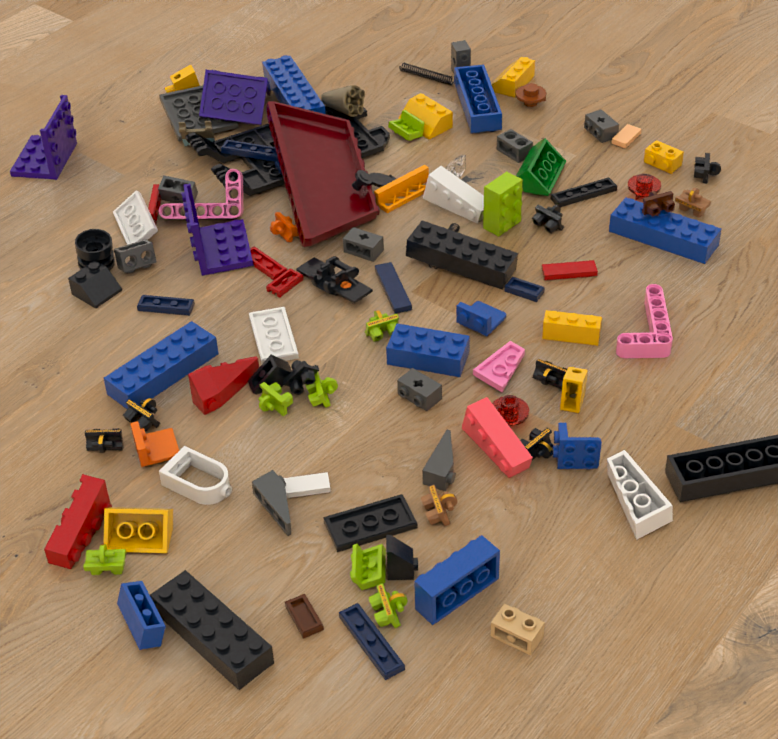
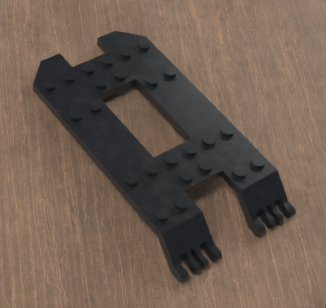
M325 106L326 115L350 121L351 127L354 128V137L358 140V149H361V158L384 151L390 139V133L383 126L368 130L358 120L367 116V110L364 107L361 115L350 117ZM269 124L213 142L195 132L187 134L185 137L186 141L190 143L199 156L208 155L221 163L241 158L250 168V170L241 172L243 175V193L249 196L260 194L285 184L283 175L275 167L274 161L221 153V147L226 140L275 147ZM222 164L215 165L211 168V171L223 183L226 189L225 176L230 168ZM236 172L231 173L230 179L233 182L236 181L238 174Z

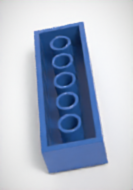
M484 64L454 67V84L470 132L480 133L502 130V112Z
M625 197L610 215L609 232L703 264L708 261L719 246L721 228L680 214L667 212L666 210L660 211L657 216L653 217L650 214L643 215V203Z
M193 321L189 322L105 376L103 379L107 395L126 409L129 408L126 405L128 399L140 405L141 400L145 401L148 398H154L217 356L219 353L216 337Z

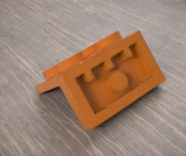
M138 421L130 423L141 467L168 461L179 452L172 428L146 434L144 428L140 429Z

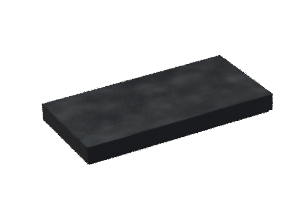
M403 494L323 517L324 524L337 552L353 548L354 544L360 546L386 538V535L393 536L418 528L417 521Z

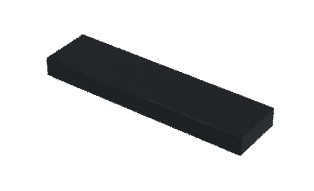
M608 177L553 193L550 199L555 205L563 207L617 191V185Z

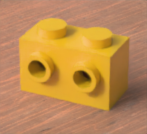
M656 140L645 148L644 163L672 174L682 166L684 152Z

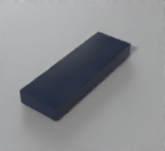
M142 295L138 302L137 310L190 316L195 303L194 299Z

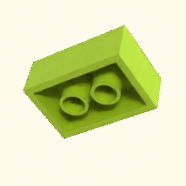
M506 171L484 186L483 229L499 237L521 222L523 179Z

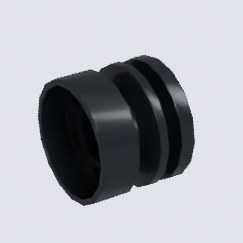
M89 229L78 234L75 238V249L80 270L93 261H97L106 266L110 271L115 265L113 243L110 234L101 229Z

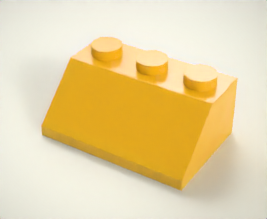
M521 57L510 64L491 83L494 92L515 98L516 90L528 84L534 77L535 60Z
M422 93L410 98L403 109L425 123L423 136L429 140L453 128V112Z
M546 310L542 339L598 346L603 319L600 316Z
M124 507L104 509L103 544L107 545V550L125 549L126 552L168 553L173 531V509Z

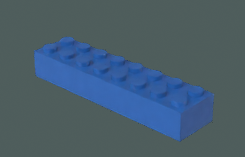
M284 55L281 58L267 59L262 62L264 77L268 78L271 90L280 103L326 114L325 105L291 56Z

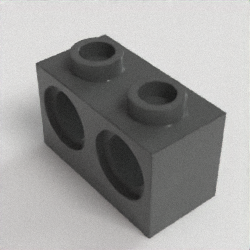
M512 129L497 136L496 150L517 163L525 160L531 147H533L532 141Z
M147 239L114 249L118 269L125 273H132L140 267L148 268L151 264L157 262L153 243ZM146 251L145 257L141 258L142 253ZM130 256L129 262L125 263V259Z

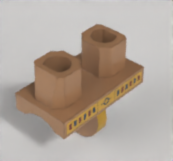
M695 187L691 191L688 189L684 190L680 196L675 197V202L679 203L680 210L688 211L691 208L693 209L694 216L698 218L705 213L706 208L711 204L710 200L699 195V189Z
M435 485L429 486L430 493L422 496L421 500L426 510L435 507L426 512L430 524L433 525L441 521L444 526L451 524L446 509L448 511L454 510L458 502L457 497L448 492H444L441 497Z

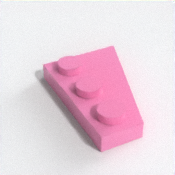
M509 341L474 368L473 375L503 392L524 357L525 349Z

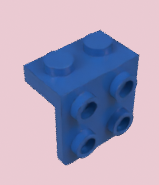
M476 301L472 306L463 302L456 305V322L485 336H488L506 319L505 312L481 301Z
M558 423V431H554V443L556 445L552 447L553 458L557 460V469H597L600 460L601 438L568 437L567 423Z

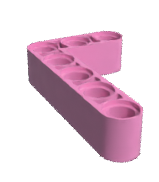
M230 169L226 173V203H195L196 212L200 206L205 209V213L202 216L197 212L198 219L239 218L242 216L244 208L243 175L241 171ZM236 172L238 179L233 182L230 179V175ZM233 189H236L239 193L237 198L231 197ZM183 203L163 204L159 208V215L164 219H186L181 214V209L184 207ZM217 206H220L222 209V213L219 216L214 213V209ZM233 206H237L239 209V213L235 216L231 213ZM166 207L171 208L172 212L169 216H166L164 213Z
M650 284L646 287L644 304L650 333H622L618 335L616 346L618 357L665 358L671 354L673 337L664 293L660 285Z

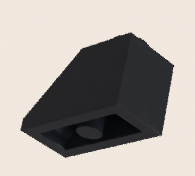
M271 354L248 380L253 394L262 393L263 390L260 388V384L263 382L267 385L276 382L280 387H283L282 380L291 373L292 369L287 361Z
M386 535L388 580H414V571H418V557L413 558V548L392 535Z

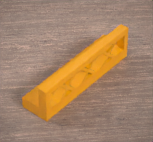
M423 165L375 190L376 205L386 213H389L423 195L426 185L422 184L427 182L429 167ZM386 203H393L390 206L385 205Z

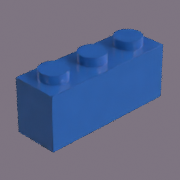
M143 581L121 583L117 605L139 650L160 647L166 626Z

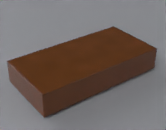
M305 594L285 601V607L303 639L324 630L321 620Z

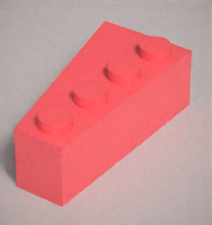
M488 397L467 406L462 429L508 478H511L529 469L533 457Z

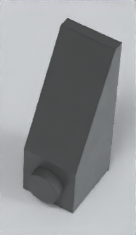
M451 430L445 431L422 470L423 484L427 486L435 485L436 489L443 491L447 490L449 484H453L456 476L453 463Z
M271 470L252 481L253 494L287 536L291 535V521L285 490L286 482L281 475L278 476L274 470Z

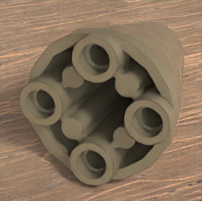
M350 85L323 93L321 101L331 109L347 116L355 117L363 113L365 91L356 85Z

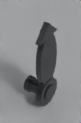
M358 170L355 173L357 180L352 183V187L357 191L363 185L369 186L370 184L381 188L396 180V178L391 174L389 176L381 173L368 174L363 170Z

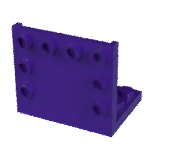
M206 69L199 117L262 126L266 93L268 96L271 95L268 78Z
M67 95L60 96L61 101L44 129H40L41 136L31 135L10 170L11 177L58 179L77 145L76 129H74L73 125L74 118L71 115V103L68 102Z
M190 183L184 184L185 192H181L187 228L188 233L193 234V237H190L192 248H196V251H193L195 261H199L201 275L254 266L244 220H233L231 222L200 227Z

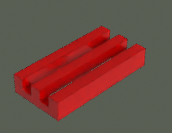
M290 268L268 284L266 289L268 292L272 291L274 295L277 294V297L280 298L303 281L304 278L302 274Z

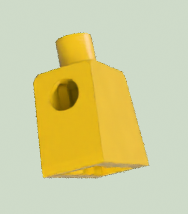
M192 65L171 75L172 85L165 87V91L169 93L200 86Z
M568 367L563 378L560 410L580 413L586 392L588 370ZM575 393V399L571 398L569 395Z

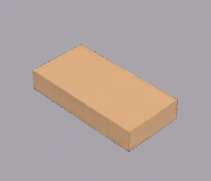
M627 124L612 138V144L626 149L641 134L642 129Z

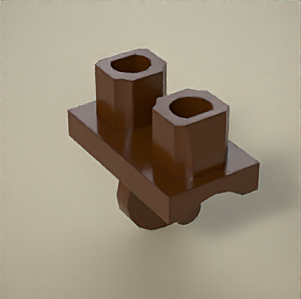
M651 191L649 192V197L643 198V215L650 214L653 217L657 216L662 210L667 212L674 211L675 203L672 191L661 194Z

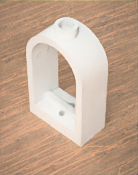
M186 446L159 470L162 486L199 504L211 505L227 498L232 492L227 468L222 463ZM190 466H193L221 479V482L215 486L204 488L196 486L180 478V476Z

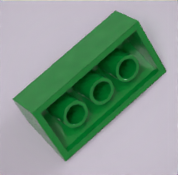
M546 138L531 147L516 175L523 179V191L548 196L566 160Z

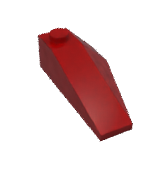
M258 357L238 359L235 363L231 364L223 362L220 363V366L215 367L208 365L188 374L192 401L204 415L222 407L248 383V380L258 370Z

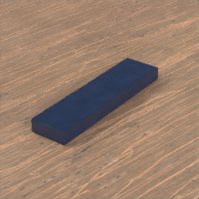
M226 140L221 147V153L274 162L279 161L275 147Z
M392 262L375 265V272L394 313L412 310V304Z
M359 603L339 612V618L385 680L405 670V664Z

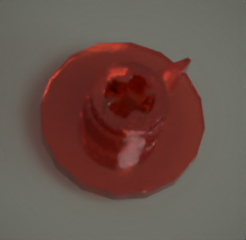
M650 174L635 175L629 179L627 184L628 189L636 195V200L649 197V192L651 191L658 193L661 190L660 180Z
M506 395L494 400L492 403L509 426L519 425L525 422L529 416L528 404L516 396Z

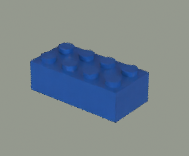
M396 324L386 347L387 365L461 377L470 353V336Z
M481 535L477 539L471 540L459 551L453 552L443 562L437 563L425 574L418 576L414 581L415 610L429 623L434 625L499 579L500 550Z

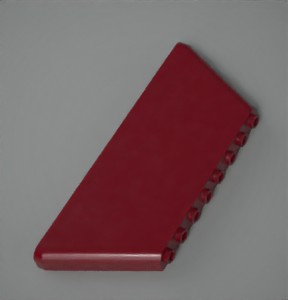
M268 101L267 119L301 246L311 247L351 230L353 227H358L376 219L380 210L379 206L376 205V196L372 193V184L369 186L363 185L359 191L352 187V183L357 180L355 173L358 170L365 171V162L361 158V149H358V140L354 137V128L351 127L350 121L275 101Z

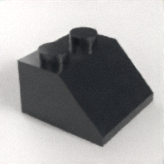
M93 261L68 278L72 295L94 308H98L122 291V287L109 269L97 261Z

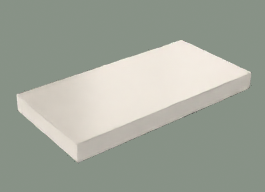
M137 190L113 211L127 245L144 239L148 240L158 231L141 193Z
M285 307L249 313L261 364L271 354L285 361L299 359Z

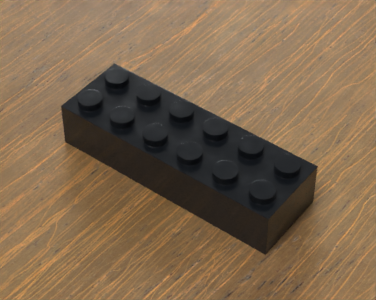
M425 221L419 223L408 237L406 244L407 257L502 290L517 267L518 253Z
M778 435L667 455L665 474L679 502L778 484Z
M186 570L150 594L162 620L238 690L242 689L274 664L272 646Z

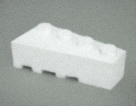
M442 166L428 175L423 199L477 224L483 220L484 195Z
M625 450L607 458L608 476L636 540L673 521V505Z

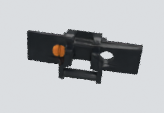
M336 256L327 259L326 263L313 257L296 268V271L311 279L314 286L328 294L340 295L354 304L373 292L370 287L354 279L359 273L358 268L343 263ZM335 267H338V268L341 269V271L338 272L337 274H335V270H334Z

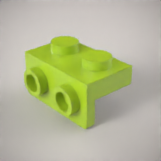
M403 110L401 119L389 121L388 128L404 137L405 140L412 141L413 139L423 137L425 123L406 110Z
M354 544L351 554L352 570L350 571L352 582L356 583L361 590L384 584L386 577V548L380 544L362 550L358 544Z

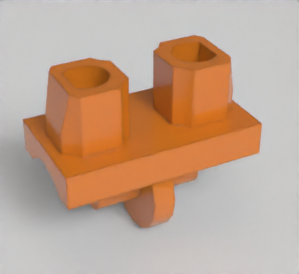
M275 212L276 220L271 222L270 231L274 235L280 234L287 242H292L293 237L299 236L296 225L292 224V219L289 216Z

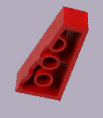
M82 474L79 480L82 483L79 490L75 489L71 495L73 501L70 508L64 509L61 525H56L44 548L48 563L72 569L74 564L79 561L81 553L90 544L93 535L102 525L104 509L112 507L104 479Z

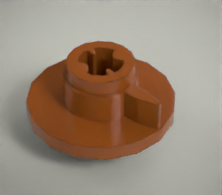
M528 83L516 90V98L524 102V105L527 107H534L539 102L546 101V90L537 84Z

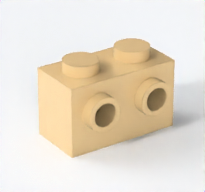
M504 604L491 622V637L531 656L544 637L545 622L537 617L521 612L518 608Z

